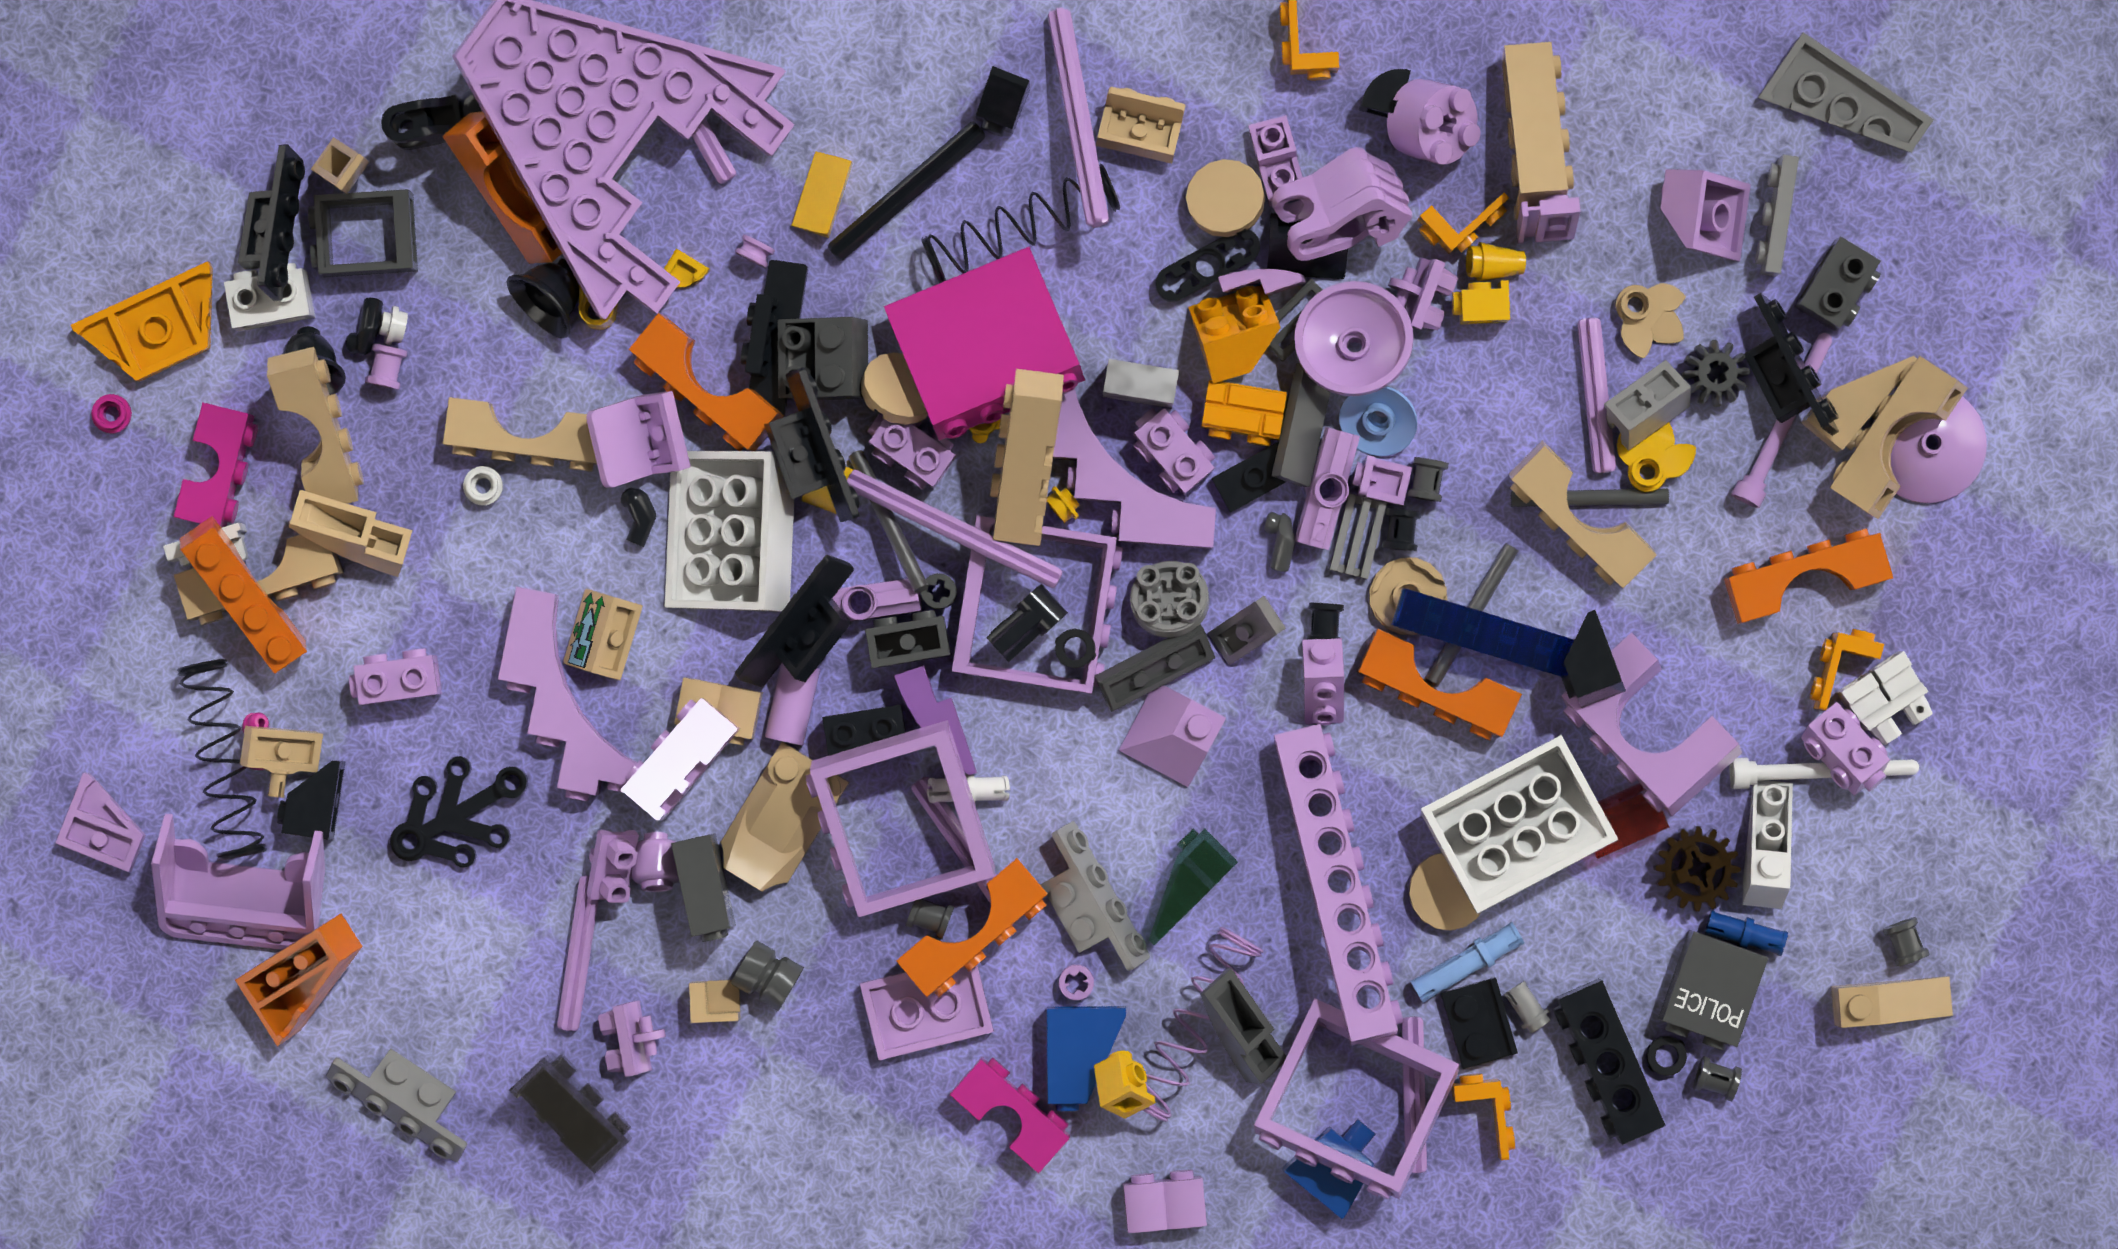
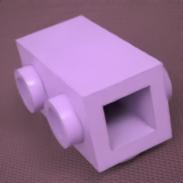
M1152 408L1135 422L1139 429L1134 432V436L1138 441L1133 447L1147 463L1152 459L1156 461L1163 470L1158 476L1172 493L1179 489L1185 495L1215 469L1210 463L1215 459V456L1201 440L1194 444L1185 433L1190 428L1176 410L1169 414L1165 408L1158 413Z
M880 413L867 431L872 435L869 443L875 447L872 455L889 467L894 462L904 467L908 471L903 477L923 490L927 484L935 488L957 457L956 454L950 451L954 444L946 438L939 441L936 432L931 437L918 429L922 422L908 425L891 423L883 419V414Z
M426 648L403 651V659L388 661L387 654L363 657L364 664L354 666V674L349 675L352 698H358L359 705H370L441 695L442 688L437 655H426Z
M1836 702L1807 726L1801 737L1804 741L1805 749L1814 759H1821L1831 770L1830 774L1833 780L1842 789H1848L1854 796L1863 788L1870 792L1887 777L1883 773L1890 762V759L1887 757V751L1879 740L1873 737L1870 738L1860 727L1859 719L1851 710L1843 709Z

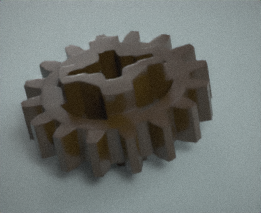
M1694 826L1692 835H1689L1684 828L1678 829L1680 839L1676 841L1667 836L1665 841L1669 849L1667 851L1657 850L1656 852L1658 856L1663 858V864L1653 866V870L1663 872V877L1656 881V885L1668 886L1669 889L1664 897L1670 900L1678 896L1677 907L1683 909L1688 901H1690L1695 912H1700L1702 902H1705L1710 909L1716 908L1714 898L1718 896L1727 901L1729 896L1725 888L1727 886L1737 888L1738 886L1737 882L1730 879L1732 873L1741 872V867L1731 864V860L1738 856V852H1727L1725 848L1730 840L1724 837L1716 841L1717 830L1710 829L1706 836H1703L1701 826ZM1695 842L1706 843L1713 847L1717 853L1703 854ZM1681 849L1683 857L1677 868L1671 870L1673 858ZM1693 857H1695L1697 862L1706 864V868L1701 870V880H1699L1697 875H1689L1688 869L1693 867ZM1723 868L1721 879L1714 888L1712 879L1715 872ZM1689 882L1695 886L1699 895L1687 894L1677 885Z

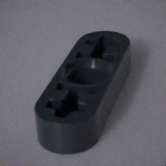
M1244 229L1241 232H1237V235L1221 237L1163 268L1157 275L1155 283L1158 295L1168 302L1181 301L1218 281V277L1233 273L1252 263L1260 251L1258 236L1253 231ZM1236 237H1241L1243 241L1250 239L1253 243L1249 248L1250 255L1244 257L1242 253H1237L1231 256L1229 260L1234 265L1227 268L1223 254L1216 247L1223 244L1224 250L1227 252L1235 247ZM1210 254L1217 258L1219 270L1215 275L1206 277L1198 272L1196 262L1202 255ZM1189 263L1190 271L1199 284L1192 286L1191 280L1188 279L1180 285L1181 292L1175 295L1172 290L1165 292L1162 287L1167 282L1165 276L1171 273L1174 278H1178L1186 274V270L1181 266Z

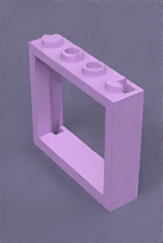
M976 515L975 528L988 534L994 531L995 518ZM1042 526L1041 539L1103 549L1090 635L1095 642L1096 657L1084 666L1082 680L970 663L987 558L971 549L952 672L1092 694L1093 686L1099 687L1095 675L1103 672L1105 664L1097 663L1099 647L1107 648L1111 625L1103 624L1105 609H1114L1117 586L1109 585L1111 571H1120L1123 547L1116 546L1117 538Z
M948 720L811 762V774L806 775L807 786L812 798L819 797L823 809L818 812L819 822L824 835L831 834L835 846L830 848L831 858L836 871L843 870L847 884L842 885L844 898L848 907L855 906L858 918L995 877V864ZM935 745L974 865L866 897L827 778Z
M1314 998L1254 1124L1255 1133L1260 1135L1258 1140L1269 1144V1147L1280 1150L1281 1146L1295 1151L1294 1157L1305 1164L1316 1167L1319 1162L1332 1168L1331 1174L1344 1182L1352 1183L1355 1179L1368 1185L1367 1191L1377 1197L1379 1195L1389 1200L1390 1196L1400 1199L1459 1073V1064L1397 1035L1360 1043L1371 1050L1438 1080L1394 1176L1384 1173L1272 1121L1317 1025L1349 1039L1342 1010Z

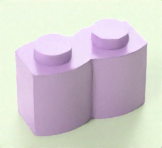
M1193 1170L1171 1171L1169 1179L1160 1180L1154 1179V1173L1131 1175V1182L1123 1183L1128 1233L1207 1226L1203 1178L1201 1176H1194Z

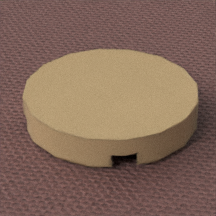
M1222 159L1208 163L1195 173L1188 184L1186 201L1190 216L1201 230L1212 236L1230 237L1255 225L1263 213L1265 195L1261 179L1251 167L1240 161Z
M895 352L882 354L869 363L861 379V394L866 405L873 412L876 409L883 414V419L891 423L904 425L921 422L927 417L928 413L903 354Z
M1399 558L1386 563L1375 574L1369 588V604L1374 617L1385 629L1399 635H1416L1431 629L1441 619L1447 605V588L1442 575L1432 564L1419 558Z
M1442 853L1429 856L1417 866L1410 878L1409 896L1413 910L1422 921L1436 929L1452 931L1468 926L1479 917L1480 913H1476Z

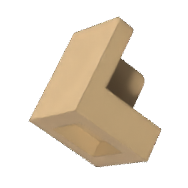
M732 980L692 981L689 983L691 1023L739 1021L741 1019L740 989L731 984Z

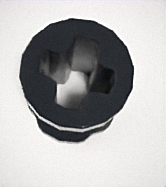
M1386 508L1389 523L1387 540L1382 542V548L1417 551L1418 545L1414 543L1416 521L1421 518V512Z
M1309 602V609L1312 610L1311 634L1306 636V640L1340 638L1338 636L1340 612L1344 611V605Z

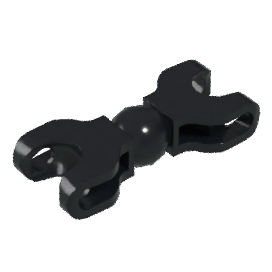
M468 89L460 98L457 95L393 105L384 112L381 127L384 134L398 147L404 150H414L446 142L442 137L469 113L482 112V109L472 91ZM413 122L411 130L401 133V128L405 123Z

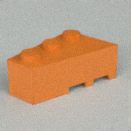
M341 913L235 979V981L278 1047L301 1031L363 946Z

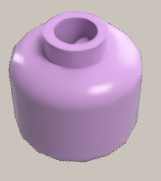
M667 833L644 834V840L637 843L635 850L638 854L636 864L631 868V878L635 883L641 885L643 891H669L673 889V884L679 881L671 843L676 841L668 839Z

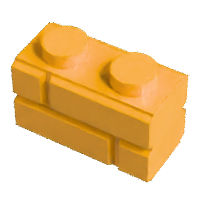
M1209 379L1201 428L1209 429L1208 437L1231 440L1232 433L1246 435V443L1270 446L1271 440L1278 441L1280 438L1287 392L1222 381L1213 384L1212 380Z

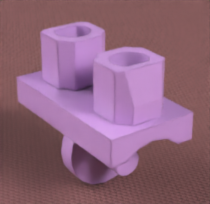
M1420 258L1416 270L1406 267L1402 280L1390 278L1388 283L1389 287L1398 290L1396 298L1406 309L1413 329L1439 330L1442 324L1444 311L1431 306V301L1435 292L1444 296H1450L1454 291L1458 277L1444 269L1445 263L1440 260Z
M598 830L595 848H592L589 853V861L592 863L586 895L590 900H606L609 903H626L629 901L631 868L636 864L638 854L635 849L639 835L635 830H627L625 832Z
M640 1000L613 1006V1010L599 1015V1027L603 1036L617 1033L620 1046L618 1049L606 1051L607 1070L609 1072H624L625 1077L651 1071L650 1056L657 1054L655 1039L666 1037L665 1029L653 1030L651 1016L642 1017Z

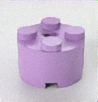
M1415 79L1403 85L1396 93L1393 100L1397 101L1394 112L1388 113L1387 132L1393 147L1399 152H1403L1413 158L1444 165L1457 161L1466 153L1469 147H1473L1478 143L1481 131L1477 125V110L1471 93L1467 89L1432 80Z

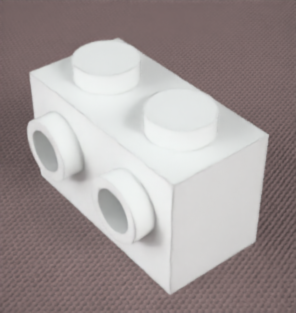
M295 263L287 265L288 283L284 287L281 301H273L258 287L257 270L233 274L234 280L224 282L232 329L244 331L315 318L307 271L302 268L296 269Z

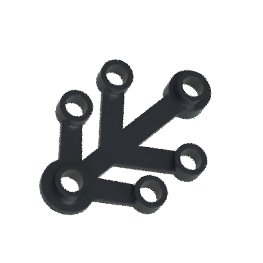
M463 756L451 758L447 763V773L449 775L438 815L425 824L423 823L428 800L436 794L438 786L436 781L430 776L418 777L412 787L414 798L408 820L398 825L391 834L390 845L392 851L398 858L405 861L418 860L425 854L451 860L457 866L465 868L471 866L476 861L477 853L473 846L460 844L455 847L431 838L447 830L487 841L490 846L495 848L504 847L511 838L508 828H505V825L495 824L489 826L467 820L466 818L502 797L516 798L524 794L528 787L526 773L518 767H506L497 774L493 785L458 804L463 781L471 773L472 766L470 761H467V758H463ZM457 760L463 761L466 765L465 773L460 776L452 771V765ZM512 774L516 775L520 780V785L515 790H511L506 786V778ZM422 780H427L432 785V790L428 795H422L418 790V785ZM496 828L502 829L505 833V839L500 844L495 843L491 838V833ZM407 834H414L417 837L418 843L413 849H409L404 845V837ZM461 848H466L471 853V859L467 863H461L457 858V853Z

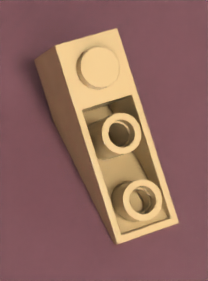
M1911 356L1825 392L1822 399L1828 398L1839 416L1838 419L1834 420L1839 430L1837 434L1832 436L1822 429L1812 409L1800 423L1835 452L1842 451L1845 447L1852 450L1855 447L1857 438L1863 431L1861 429L1870 417L1874 420L1877 419L1880 404L1895 387H1899L1902 372L1908 364L1916 362L1917 358Z

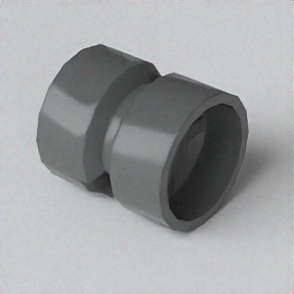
M756 940L737 970L731 984L749 995L757 991L761 1002L779 1011L804 967L787 957H783L780 960L776 959L775 950Z

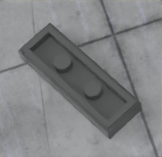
M1296 363L1272 476L1299 487H1310L1330 391L1325 390L1312 381L1300 363Z
M1200 624L1193 631L1185 635L1167 638L1095 675V679L1106 705L1113 712L1215 659V655L1204 628Z

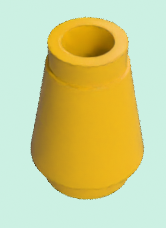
M1479 242L1477 246H1469L1467 249L1466 273L1468 277H1476L1477 281L1515 276L1516 274L1523 275L1525 272L1526 256L1524 251Z

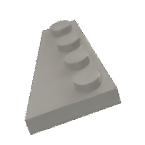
M1804 32L1801 33L1758 96L1759 99L1908 152L1913 151L1934 120Z

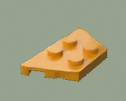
M209 261L71 324L72 330L121 367L138 382L145 380L211 349L213 267Z

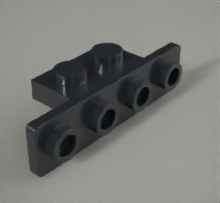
M288 144L279 145L272 190L249 192L238 263L244 269L259 268L257 285L273 301L282 300L284 287L288 283L287 265L289 253L294 245L293 227L295 216L299 212L298 195L300 182L305 175V166L302 158Z
M770 260L764 295L757 294L756 303L751 302L748 307L747 326H752L749 342L744 341L740 362L742 365H746L745 372L751 375L749 389L755 390L785 415L788 399H780L778 395V320L801 318L808 266L793 262Z
M1762 293L1754 296V299L1774 336L1747 351L1744 355L1776 419L1783 423L1811 407L1822 429L1832 436L1837 434L1839 430L1834 420L1839 418L1838 413L1828 398L1822 399L1817 389L1822 384L1810 364L1805 366L1800 354L1804 352V348L1793 331L1788 334L1783 324L1787 316L1782 306L1776 299L1771 301Z
M804 367L787 373L786 379L799 412L764 424L791 499L827 486L839 521L845 522L859 517L857 509L859 508V498L854 488L848 485L844 474L846 468L844 458L841 452L835 449L830 436L832 432L830 420L825 412H821L816 399L818 395L817 385L813 377L807 374Z
M824 556L800 589L792 596L776 620L768 627L766 633L752 651L745 657L742 664L735 671L736 677L741 681L763 687L783 663L794 679L806 682L852 623L832 598L852 574L854 567L849 562L836 557Z

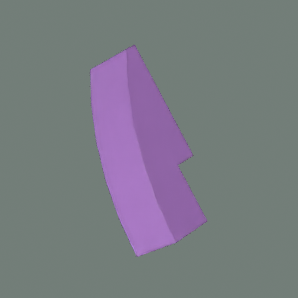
M924 665L894 675L901 695L918 725L923 728L948 720L964 772L968 775L977 773L953 699L936 701Z

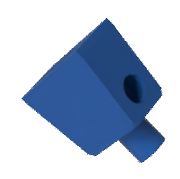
M1359 1119L1355 1121L1344 1136H1341L1329 1126L1314 1139L1371 1167L1374 1166V1162L1363 1154L1362 1151L1376 1133ZM1295 1157L1282 1168L1289 1177L1342 1220L1364 1184L1355 1179L1352 1183L1344 1182L1331 1174L1332 1168L1319 1162L1316 1167H1313Z

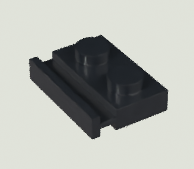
M1496 977L1440 993L1462 1069L1518 1054Z

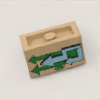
M586 589L563 660L564 664L621 681L643 605Z

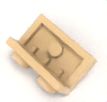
M1109 87L1096 146L1172 164L1185 104L1175 102L1168 97H1154L1137 93L1130 88Z

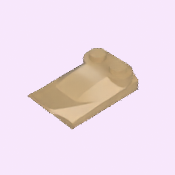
M783 741L770 758L768 765L721 840L724 856L723 868L762 892L772 886L789 882L821 830L818 812L823 809L819 797H811L806 782V775L811 774L810 767L813 759ZM839 775L827 778L835 803L838 802L849 784V781Z

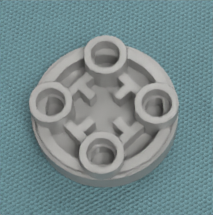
M1164 561L1154 565H1146L1138 571L1137 579L1131 589L1130 603L1136 621L1144 630L1159 637L1172 638L1185 635L1201 624L1207 615L1210 597L1206 581L1199 573L1196 565L1178 561Z

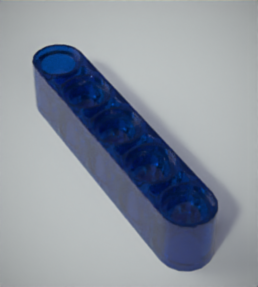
M1402 587L1391 623L1392 626L1560 677L1568 674L1564 661L1574 639Z

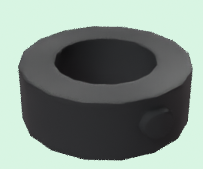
M1066 630L1055 640L1056 656L1067 667H1084L1096 657L1095 642L1091 635L1084 630ZM1073 637L1081 638L1086 644V652L1078 660H1071L1067 657L1064 649L1066 642Z
M1661 1036L1653 1040L1648 1046L1646 1053L1649 1069L1664 1076L1680 1072L1687 1060L1684 1042L1670 1036ZM1663 1045H1672L1677 1051L1678 1057L1676 1062L1670 1067L1660 1066L1656 1061L1657 1050Z

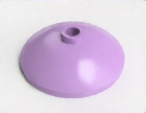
M1343 282L1322 290L1306 304L1295 328V349L1303 370L1317 385L1339 395L1363 396L1387 387L1403 372L1412 353L1413 328L1406 309L1389 291L1367 282ZM1356 342L1362 348L1358 352H1351L1348 350V346Z
M1964 397L1960 399L1946 421L1937 419L1918 421L1907 427L1899 435L1891 453L1892 471L1901 486L1896 493L1898 496L1919 503L1940 502L1957 496L1976 479L1986 456V433L1979 414ZM1929 435L1935 436L1938 439L1939 444L1935 450H1931L1926 446V439Z

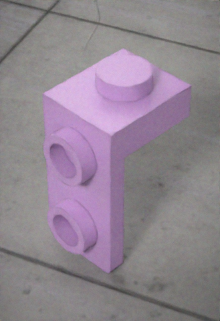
M1342 638L1302 640L1305 723L1321 725L1344 722Z

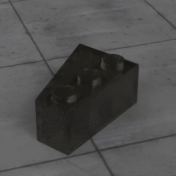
M551 1052L543 1057L509 1091L516 1098L522 1096L536 1111L534 1116L542 1123L547 1122L561 1137L560 1141L595 1174L632 1139L627 1133L631 1126L618 1112L615 1111L610 1115L600 1104L604 1100L600 1092L589 1082L583 1086L573 1075L577 1071L576 1067L563 1054L556 1057Z

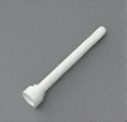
M1745 757L1736 758L1729 765L1732 789H1749L1750 785H1756L1757 781L1832 778L1831 770L1824 763L1757 765L1756 761H1749ZM1912 759L1890 760L1883 773L1886 776L1915 775L1919 771V764Z

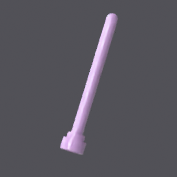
M1821 333L1817 336L1804 363L1805 366L1810 364L1816 373L1832 344V337L1828 333ZM1796 415L1783 423L1776 420L1750 474L1745 475L1742 481H1737L1731 496L1749 506L1760 508L1766 496L1764 492L1766 484L1763 482Z

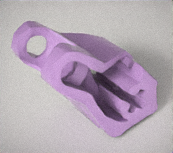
M1358 147L1347 150L1313 174L1280 186L1274 192L1272 200L1273 209L1282 221L1286 223L1301 221L1291 226L1287 240L1290 252L1296 259L1301 261L1323 257L1351 248L1368 235L1374 237L1378 247L1397 239L1400 232L1412 218V211L1407 206L1409 198L1403 191V183L1396 176L1392 165ZM1292 199H1299L1293 203L1285 204ZM1313 238L1310 242L1301 244L1303 241Z

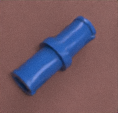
M1711 910L1705 935L1739 943L1738 947L1747 949L1750 946L1782 956L1788 937L1787 931L1755 924V919L1749 917L1741 920Z

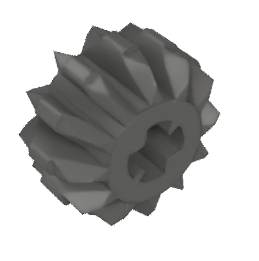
M1717 340L1709 342V353L1701 344L1694 347L1699 359L1693 356H1687L1684 359V362L1694 368V371H1684L1681 373V376L1685 380L1694 379L1695 383L1690 385L1691 393L1698 389L1702 391L1697 402L1701 405L1704 404L1710 394H1712L1713 407L1721 406L1722 394L1729 403L1734 402L1737 398L1732 388L1744 391L1747 387L1737 377L1749 375L1750 370L1745 367L1737 368L1736 365L1745 359V355L1740 353L1731 358L1729 355L1733 350L1732 343H1727L1720 353ZM1710 363H1714V368L1718 366L1723 368L1724 373L1720 375L1721 384H1717V379L1713 381L1708 379L1707 374L1711 372Z

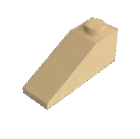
M1949 976L1831 986L1834 1025L1840 1028L1953 1016Z

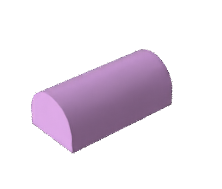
M783 663L781 664L765 732L766 738L804 745L820 669L816 668L807 681L802 682L794 679Z

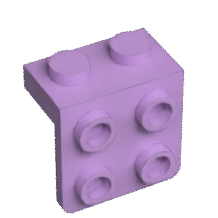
M673 391L636 396L587 413L586 420L601 482L605 488L616 487L652 474L681 471L691 467Z

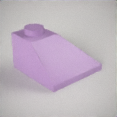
M1666 169L1660 208L1687 249L1740 262L1751 184L1705 170Z
M1163 685L1149 692L1119 751L1189 787L1226 717Z

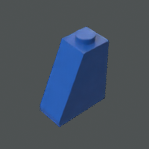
M1126 1006L1047 1007L1048 1104H1056V1111H1078L1079 1104L1088 1103L1096 1085L1094 1065L1108 1058L1125 1020Z

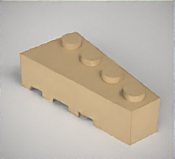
M1552 42L1504 45L1502 69L1506 112H1511V117L1508 118V143L1510 149H1515V154H1512L1511 180L1512 187L1519 186L1517 201L1514 206L1515 220H1518L1521 202L1527 201L1528 207L1538 206L1539 200H1545L1546 197L1554 194L1567 195L1568 189L1574 188L1572 165L1565 166L1564 152H1569L1570 149L1569 132L1567 128L1561 129L1560 116L1565 115L1564 92H1557L1556 79H1561V60L1559 55H1553Z
M1016 369L1014 385L1006 384L1003 408H1010L1009 415H1001L999 438H1005V445L997 444L994 467L1001 468L1000 474L993 473L990 497L997 498L993 540L1036 546L1041 544L1043 516H1045L1048 485L1051 477L1053 453L1062 402L1064 375Z

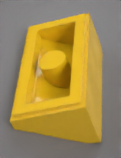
M815 151L791 226L829 238L853 165L851 160Z

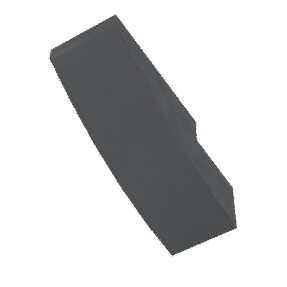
M1227 968L1200 995L1218 1038L1244 1080L1249 1083L1262 1084L1283 1065L1287 1056L1271 1035L1275 1030L1232 968Z

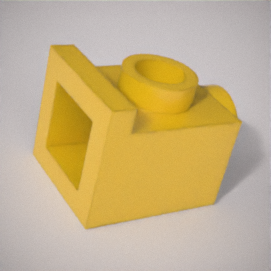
M1509 280L1500 281L1497 284L1498 289H1491V282L1468 283V290L1452 292V314L1460 316V324L1507 323L1510 320Z
M1116 1051L1110 1054L1109 1058L1094 1065L1100 1107L1125 1119L1156 1103L1155 1096L1147 1093V1075L1143 1065L1133 1060L1131 1052Z

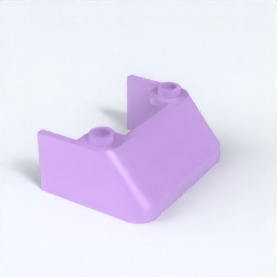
M173 814L164 815L151 863L158 924L163 932L176 938L283 950L318 928L325 875L322 831H314L310 852H302L290 856L286 861L285 871L209 862L206 849L197 841L192 839H175Z

